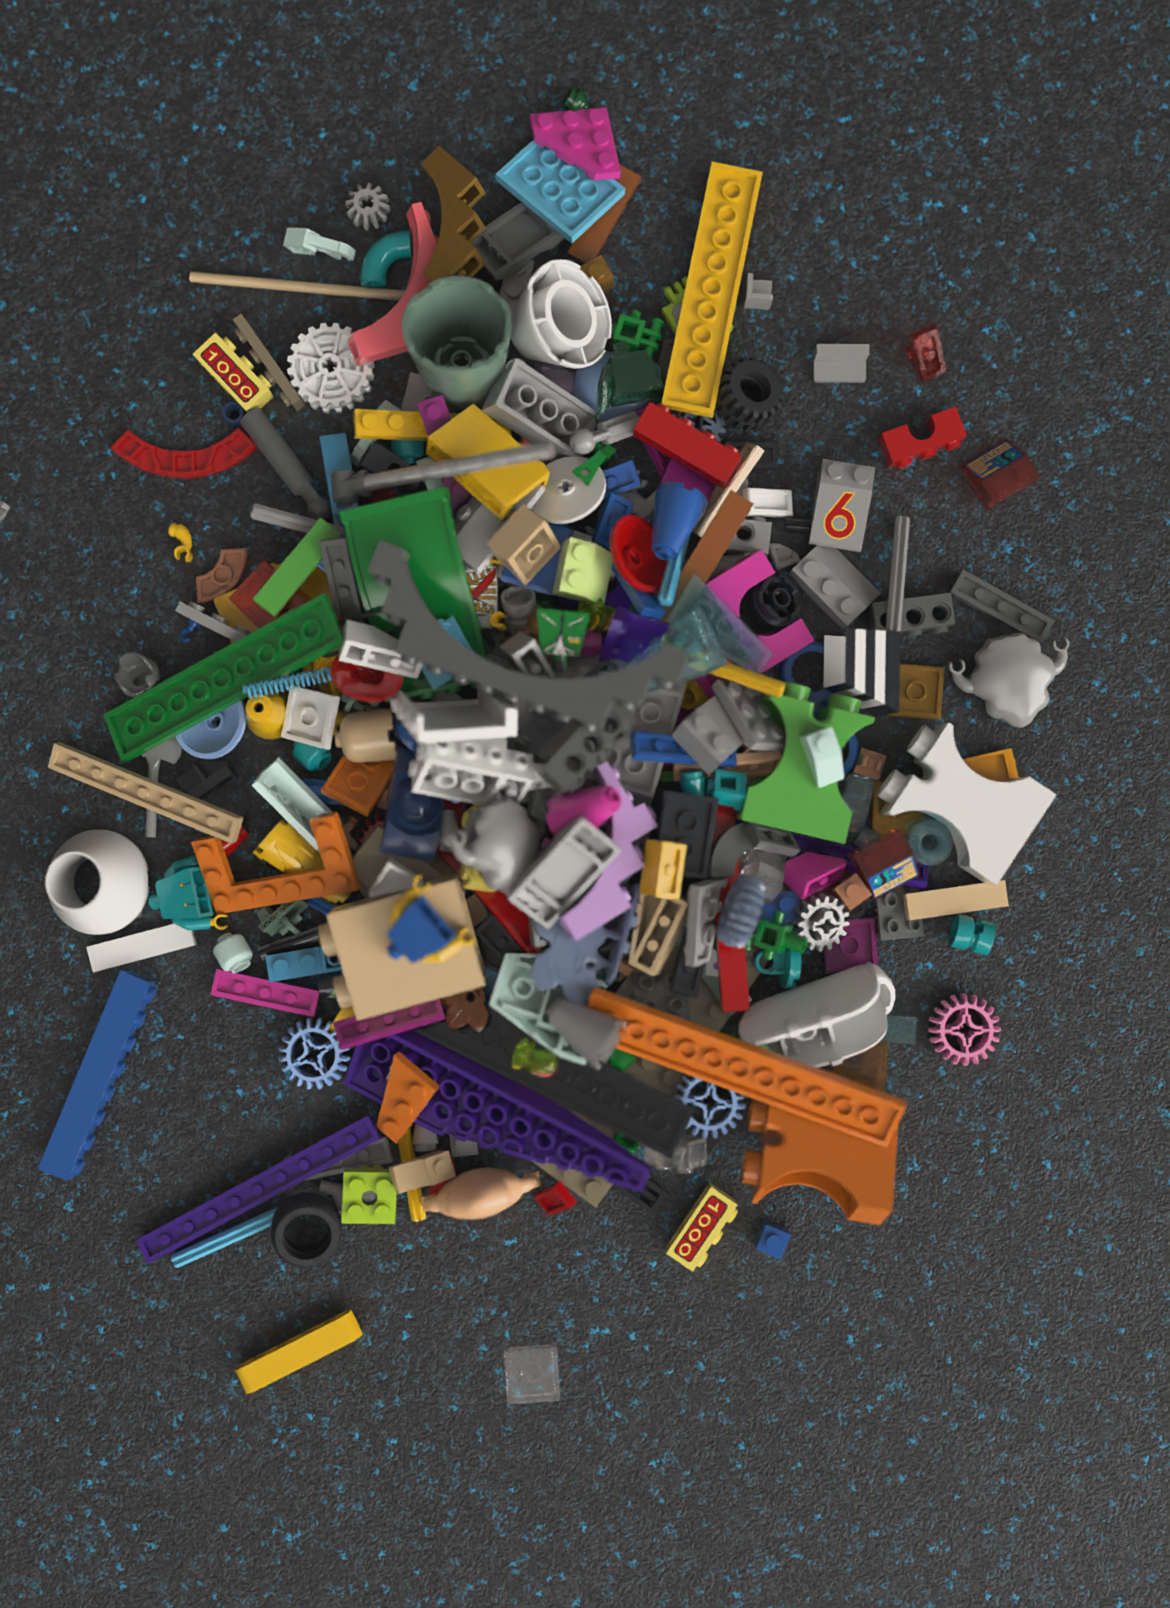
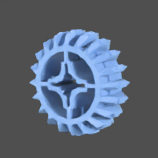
M319 1017L316 1025H314L312 1018H307L306 1026L302 1021L296 1023L298 1030L294 1027L288 1029L292 1037L286 1035L282 1037L283 1042L288 1044V1046L282 1045L279 1047V1051L286 1052V1055L279 1057V1061H287L288 1065L282 1068V1071L286 1072L290 1069L293 1072L288 1076L289 1080L294 1079L296 1076L299 1077L297 1086H301L306 1080L307 1089H311L314 1082L317 1089H322L323 1080L328 1086H331L333 1084L332 1077L336 1080L342 1077L338 1070H347L348 1067L342 1061H349L351 1056L343 1054V1052L350 1050L351 1047L340 1050L335 1030L333 1032L328 1030L333 1021H328L324 1027L323 1018ZM309 1032L323 1034L330 1041L318 1043L314 1037L310 1036ZM302 1037L304 1053L300 1057L295 1058V1046L298 1039ZM312 1047H314V1050L326 1048L317 1056L318 1060H315V1057L304 1059L312 1051ZM334 1048L335 1060L333 1066L328 1071L325 1055ZM311 1064L316 1070H319L320 1074L308 1073L300 1065Z
M685 1074L682 1076V1079L687 1084L683 1086L677 1083L676 1088L682 1091V1094H673V1098L681 1100L686 1105L688 1102L702 1108V1122L692 1116L687 1128L694 1125L691 1131L693 1135H696L699 1129H702V1138H707L708 1130H711L713 1138H717L718 1133L716 1129L721 1128L722 1133L726 1135L728 1134L725 1127L726 1124L729 1123L732 1128L737 1126L731 1119L733 1116L737 1119H742L743 1116L736 1112V1109H745V1104L737 1102V1100L745 1098V1095L729 1090L731 1100H726L716 1095L715 1084L707 1082L706 1088L702 1093L691 1095L689 1092L693 1086L703 1080L696 1077L689 1079ZM711 1089L712 1098L717 1102L714 1106L712 1105L711 1108H708L707 1114L706 1105L700 1100L710 1095ZM729 1108L723 1118L710 1123L712 1115L717 1109Z

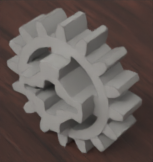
M820 893L819 898L811 895V902L807 903L803 900L802 905L804 908L802 910L796 909L795 911L799 918L792 920L798 926L793 930V933L808 938L806 947L810 950L816 949L822 952L823 946L831 950L832 942L839 944L840 939L838 937L840 935L846 936L847 934L843 927L850 924V922L844 919L849 915V912L843 909L845 904L832 895L827 896L824 893Z

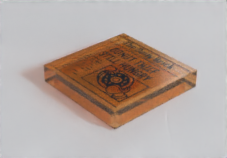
M880 1041L866 1051L844 1059L843 1063L832 1066V1074L885 1093L888 1042Z

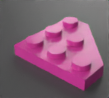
M607 107L530 114V126L534 143L542 148L546 146L556 152V157L572 167L576 165L586 171V176L594 181L620 178L621 170Z

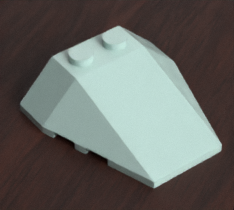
M506 953L489 1006L558 1057L585 1065L586 1060L549 1024L550 1017L547 1016L549 1009L555 1001L560 1003L562 1000H565L562 985L558 984L553 989L539 990L536 982L532 981L530 977L531 967L536 959V955L539 954ZM588 962L586 965L589 968H593L596 963ZM605 967L596 972V980L600 989L604 991L608 988L604 983Z

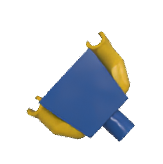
M420 875L414 879V887L407 889L393 905L389 920L392 928L387 933L393 943L387 947V952L394 960H398L404 955L411 963L419 960L425 963L442 962L460 950L462 944L471 945L475 937L473 936L467 941L462 940L463 933L470 929L463 927L458 932V938L454 939L457 934L423 895L418 898L419 892H426L430 887V882L424 889L417 887L416 883L422 877Z

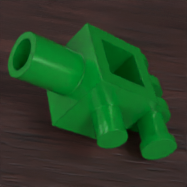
M631 310L630 316L620 314L618 322L611 321V337L613 338V347L619 349L618 356L626 359L629 352L638 354L640 348L644 350L640 360L645 363H652L653 353L659 347L656 341H660L662 337L660 330L664 325V321L652 318L651 327L647 329L646 321L640 319L641 312L637 310Z
M774 910L772 918L766 917L760 920L758 918L755 929L756 927L758 929L753 931L748 943L745 944V949L752 950L753 943L755 946L764 948L763 958L772 960L774 952L781 953L786 951L787 948L803 953L806 949L808 938L791 933L793 925L783 922L785 913Z

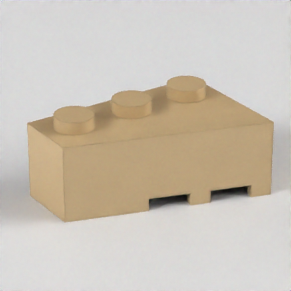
M640 894L639 904H637L636 909L638 921L636 928L633 930L629 964L651 976L660 975L688 918L689 902L687 898L681 895L679 899Z

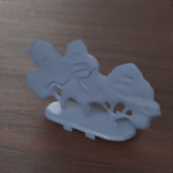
M631 875L618 882V885L626 884ZM634 883L628 892L631 898L629 903L632 907L621 913L616 932L607 930L601 925L581 939L571 942L558 920L548 930L534 920L538 935L549 941L551 945L542 954L536 955L530 970V977L532 981L536 982L539 990L553 989L560 984L562 985L566 1001L586 1007L593 988L600 989L596 980V972L605 967L604 983L608 987L612 984L622 954H628L631 943L626 942L629 929L636 928L638 917L633 915L639 897V883ZM588 886L587 889L574 901V903H573L567 910H569L571 907H573V906L576 904V902H577V901L583 896V894L588 890L589 886ZM612 938L614 940L609 958L605 960L598 953V948L604 943L605 939ZM588 962L596 963L593 968H589L586 965Z

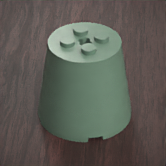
M452 276L435 280L429 283V287L418 295L415 293L404 310L402 333L405 344L431 397L443 395L447 408L455 411H464L472 404L478 408L482 407L492 386L505 369L512 330L509 307L504 298H501L493 291L492 286L481 280L464 276Z

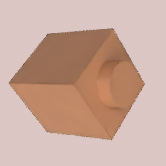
M857 873L849 874L830 888L836 898L845 904V910H852L872 895Z

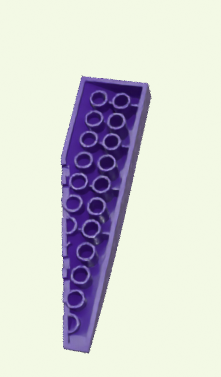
M412 1030L360 1044L355 1048L344 1085L381 1105L388 1082L386 1077L390 1071L389 1066H392L394 1055L398 1052L402 1053L440 1086L414 1121V1123L435 1134L442 1136L449 1134L455 1136L456 1140L463 1142L470 1140L480 1143L481 1147L488 1149L495 1147L502 1149V1152L541 1164L548 1162L557 1165L558 1169L565 1171L572 1169L583 1172V1176L601 1177L606 1179L607 1183L639 1192L644 1188L652 1167L606 1134L549 1098Z

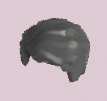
M125 652V654L118 658L119 668L117 673L114 674V678L124 694L133 699L158 685L160 671L154 660L137 652Z

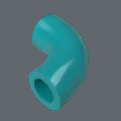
M410 230L386 234L372 244L363 259L361 271V285L363 287L382 288L386 286V275L390 265L398 259L412 258L413 247Z

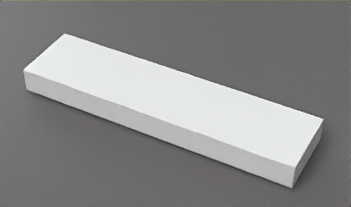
M171 924L86 948L92 971L97 972L195 946L197 943L193 930L189 931Z

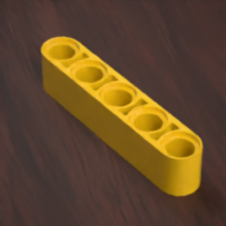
M349 1309L245 1361L235 1368V1372L246 1394H250L355 1341L363 1335V1332L352 1310Z

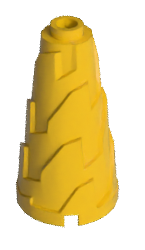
M282 819L253 851V854L260 860H265L286 874L324 867L320 853L289 822L286 823ZM352 892L323 896V898L329 902L336 903L339 901L343 903Z

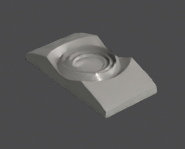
M580 816L556 835L550 847L540 859L524 870L507 898L548 930L614 860L622 849L583 816Z

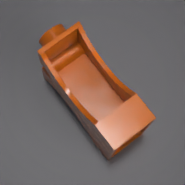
M751 1099L747 1118V1131L758 1132V1141L768 1143L764 1144L760 1152L746 1150L744 1154L741 1183L753 1185L751 1203L757 1204L767 1193L779 1187L805 1185L818 1189L831 1197L842 1209L847 1220L880 1225L887 1218L893 1208L898 1125L887 1147L759 1100Z

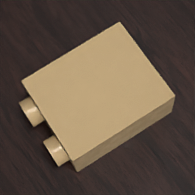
M458 873L424 882L423 886L418 887L419 889H424L430 882L429 889L426 892H419L417 896L419 898L423 895L457 934L454 939L458 938V932L463 927L470 929L463 933L462 940L467 941L471 937H475L471 945L462 944L460 950L442 962L425 963L419 960L411 963L404 955L398 960H394L389 956L387 947L393 942L387 933L392 928L389 922L392 908L406 890L334 907L327 914L329 923L318 926L320 942L325 955L330 957L338 954L344 975L334 977L333 979L338 1003L342 1009L353 1006L357 1021L485 986L487 974Z

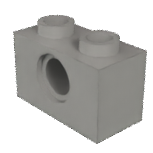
M751 517L750 520L745 519L738 530L744 529L748 531L750 539L742 541L735 534L724 554L743 553L746 556L756 549H762L767 557L772 522H766V518Z

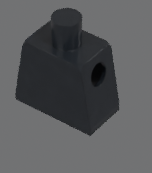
M376 442L373 443L361 464V470H368L370 474L411 467V464ZM420 482L388 488L397 492L400 486L415 493Z

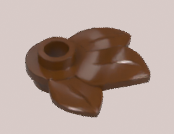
M483 987L440 998V1001L449 1007L446 1013V1023L449 1029H457L468 1023L477 1033L483 1030L488 1020V1011L484 1005L486 993ZM469 992H473L475 994L474 1001H471L468 998Z

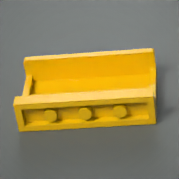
M472 404L428 437L426 454L435 462L524 445L519 444L503 427L498 426L490 419L488 414ZM538 460L454 475L452 477L503 521L510 516L511 508L516 502L539 484L543 487L547 485L550 470L542 461Z

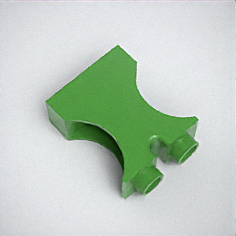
M783 682L785 689L780 698L766 693L760 694V700L770 709L773 720L784 732L786 742L784 750L780 751L781 760L769 776L756 777L747 783L746 799L740 810L735 811V818L845 844L853 812L844 803L838 790L837 781L817 788L800 736L825 727H832L841 751L845 743L855 732L874 723L875 718L859 714L861 700L830 694L827 707L819 709L818 717L815 720L812 715L814 703L808 702L810 688Z

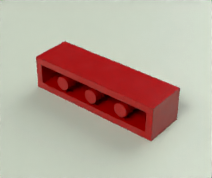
M649 402L633 429V436L724 489L741 461L742 456L738 454L739 451L730 444L722 445L717 442L716 437L706 430L700 432L695 429L693 423L684 417H679L678 419L673 416L666 406L660 403L655 405Z

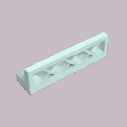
M278 757L260 772L252 786L319 852L309 820L313 816L333 812Z

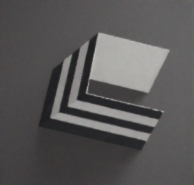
M846 628L845 636L824 635L823 688L837 695L861 700L860 708L874 716L899 712L900 632Z

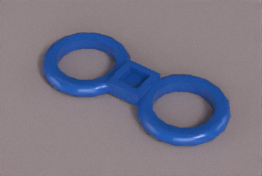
M812 642L784 659L781 664V681L795 684L791 676V667L794 660L806 652H815L824 657V644ZM826 689L809 693L808 702L814 703L812 715L815 720L818 717L819 709L827 707L830 694L834 693ZM855 733L847 741L848 754L842 763L843 776L854 767L859 755V742Z

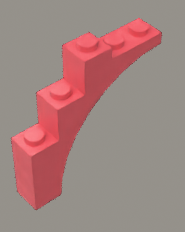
M422 202L412 204L406 213L412 234L413 259L411 274L405 292L400 301L387 315L372 325L353 332L347 342L356 366L408 351L402 333L403 313L415 293L418 295L430 283L423 272L429 264L438 242V237L433 234L431 229L429 212L424 210Z

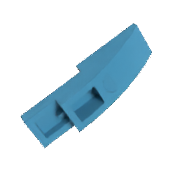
M346 433L319 436L334 525L344 527L339 512L348 510L353 506H358V501L353 503L333 502L331 473L343 470L352 471Z
M322 946L265 956L269 982L342 970L338 954L327 957Z

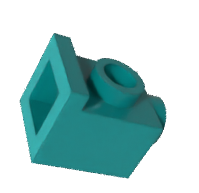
M715 769L711 779L707 778L705 794L709 795V797L719 798V805L734 807L735 811H739L747 795V774Z

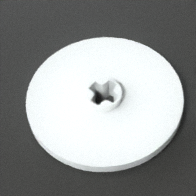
M570 456L547 464L546 466L550 470L547 485L544 487L546 490L531 509L546 522L554 524L571 523L586 517L598 507L605 495L606 479L602 469L598 468L590 484L587 486L572 471L587 461L588 458ZM587 470L581 471V474L583 476H588L589 472Z

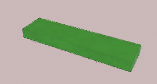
M320 518L256 594L253 601L275 618L323 560L319 542L323 539L342 537V534Z

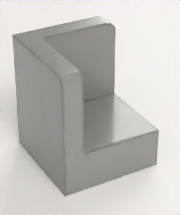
M748 273L745 282L744 308L770 310L773 295L771 294L772 281L753 280V273Z

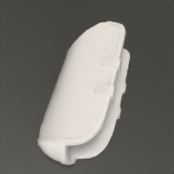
M866 962V964L851 967L756 1002L750 1007L749 1011L745 1012L739 1023L738 1032L741 1040L807 1065L816 1068L828 1064L835 1066L843 1063L844 1059L875 1046L885 1036L888 1027L887 1014L892 1010L895 1001V988L892 981L880 967L871 962Z

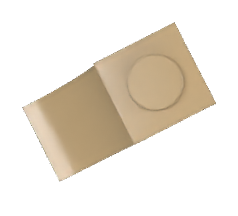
M436 1150L389 1167L395 1192L399 1194L424 1186H432L456 1177L450 1153L444 1150Z

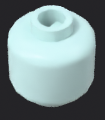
M226 933L217 939L218 943L215 945L213 953L224 971L238 973L251 964L250 960L252 959L253 952L243 935Z

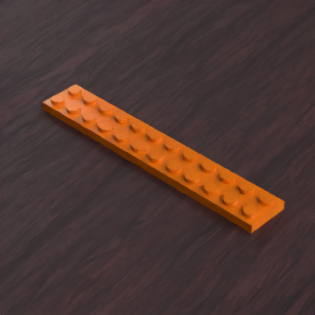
M594 987L587 1008L627 1022L625 1030L619 1028L617 1033L621 1038L615 1048L884 1147H887L906 1109L907 1101L602 989Z

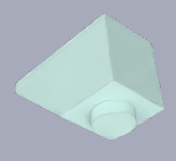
M825 727L800 736L817 788L844 779L842 755L832 727Z

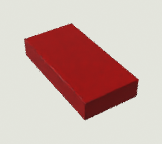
M561 1181L540 1189L534 1195V1198L548 1216L570 1209L577 1203L576 1199Z

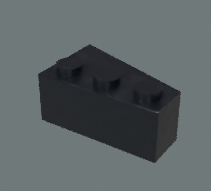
M493 914L475 930L486 968L499 974L506 953L522 954V950Z

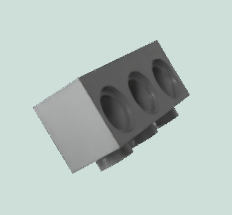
M951 593L903 599L900 634L906 633V637L921 636L922 631L932 630V634L948 632V628L955 624ZM888 601L875 602L868 607L871 630L886 631V627L880 623V616L887 615ZM934 608L942 611V621L933 618L932 610ZM907 612L916 614L918 618L916 624H911L907 621Z

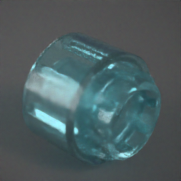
M929 817L917 818L906 826L905 832L902 835V845L907 855L913 856L915 861L923 865H936L943 862L950 855L953 848V837L950 830L943 823ZM931 835L933 838L932 844L924 848L922 846L923 838Z

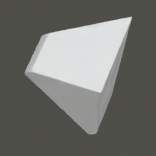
M389 858L371 886L369 896L372 898L413 888L414 879L420 875L394 859ZM422 877L417 881V887L423 886Z

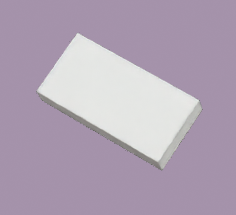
M745 488L742 490L743 497L754 503L747 516L783 518L793 516L791 490Z

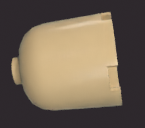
M391 708L353 712L347 714L342 719L340 731L335 732V742L337 748L342 747L343 754L348 760L355 763L392 761L395 759L397 739L391 738L390 729H393L392 717L394 716Z

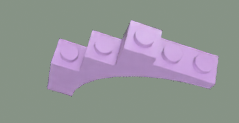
M607 761L592 771L599 786L610 785L621 796L619 810L607 819V837L621 847L622 851L591 883L588 890L576 904L558 919L571 942L581 939L632 907L629 903V900H631L629 893L623 886L620 887L618 882L644 867L642 862L644 857L637 846L633 847L631 842L658 826L655 822L657 817L650 806L646 807L644 803L636 807L633 806L634 799L628 789H623L618 781L620 779L618 771L613 765L609 766Z

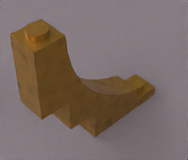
M438 146L421 163V166L438 189L442 209L439 239L432 258L423 272L430 283L452 276L472 278L486 264L477 249L470 244L486 228L477 213L471 209L486 192L471 172ZM428 284L425 288H423L420 292H422L424 289L428 288V287H429V284Z

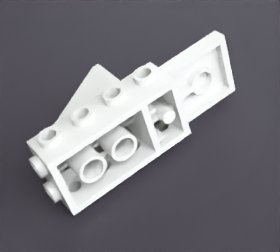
M507 736L419 743L416 759L411 760L408 775L412 776V792L483 806L505 799H512L518 805H529L531 791L536 789L551 795L558 793L538 775L545 764L533 763V754L507 749ZM584 773L579 777L583 782L575 790L581 789L584 784Z

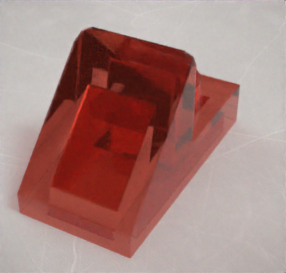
M933 323L909 335L911 345L906 348V353L923 383L947 371L938 328Z

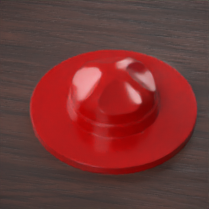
M339 655L334 658L330 668V676L335 686L346 695L362 701L378 702L390 699L400 691L403 683V675L339 661Z

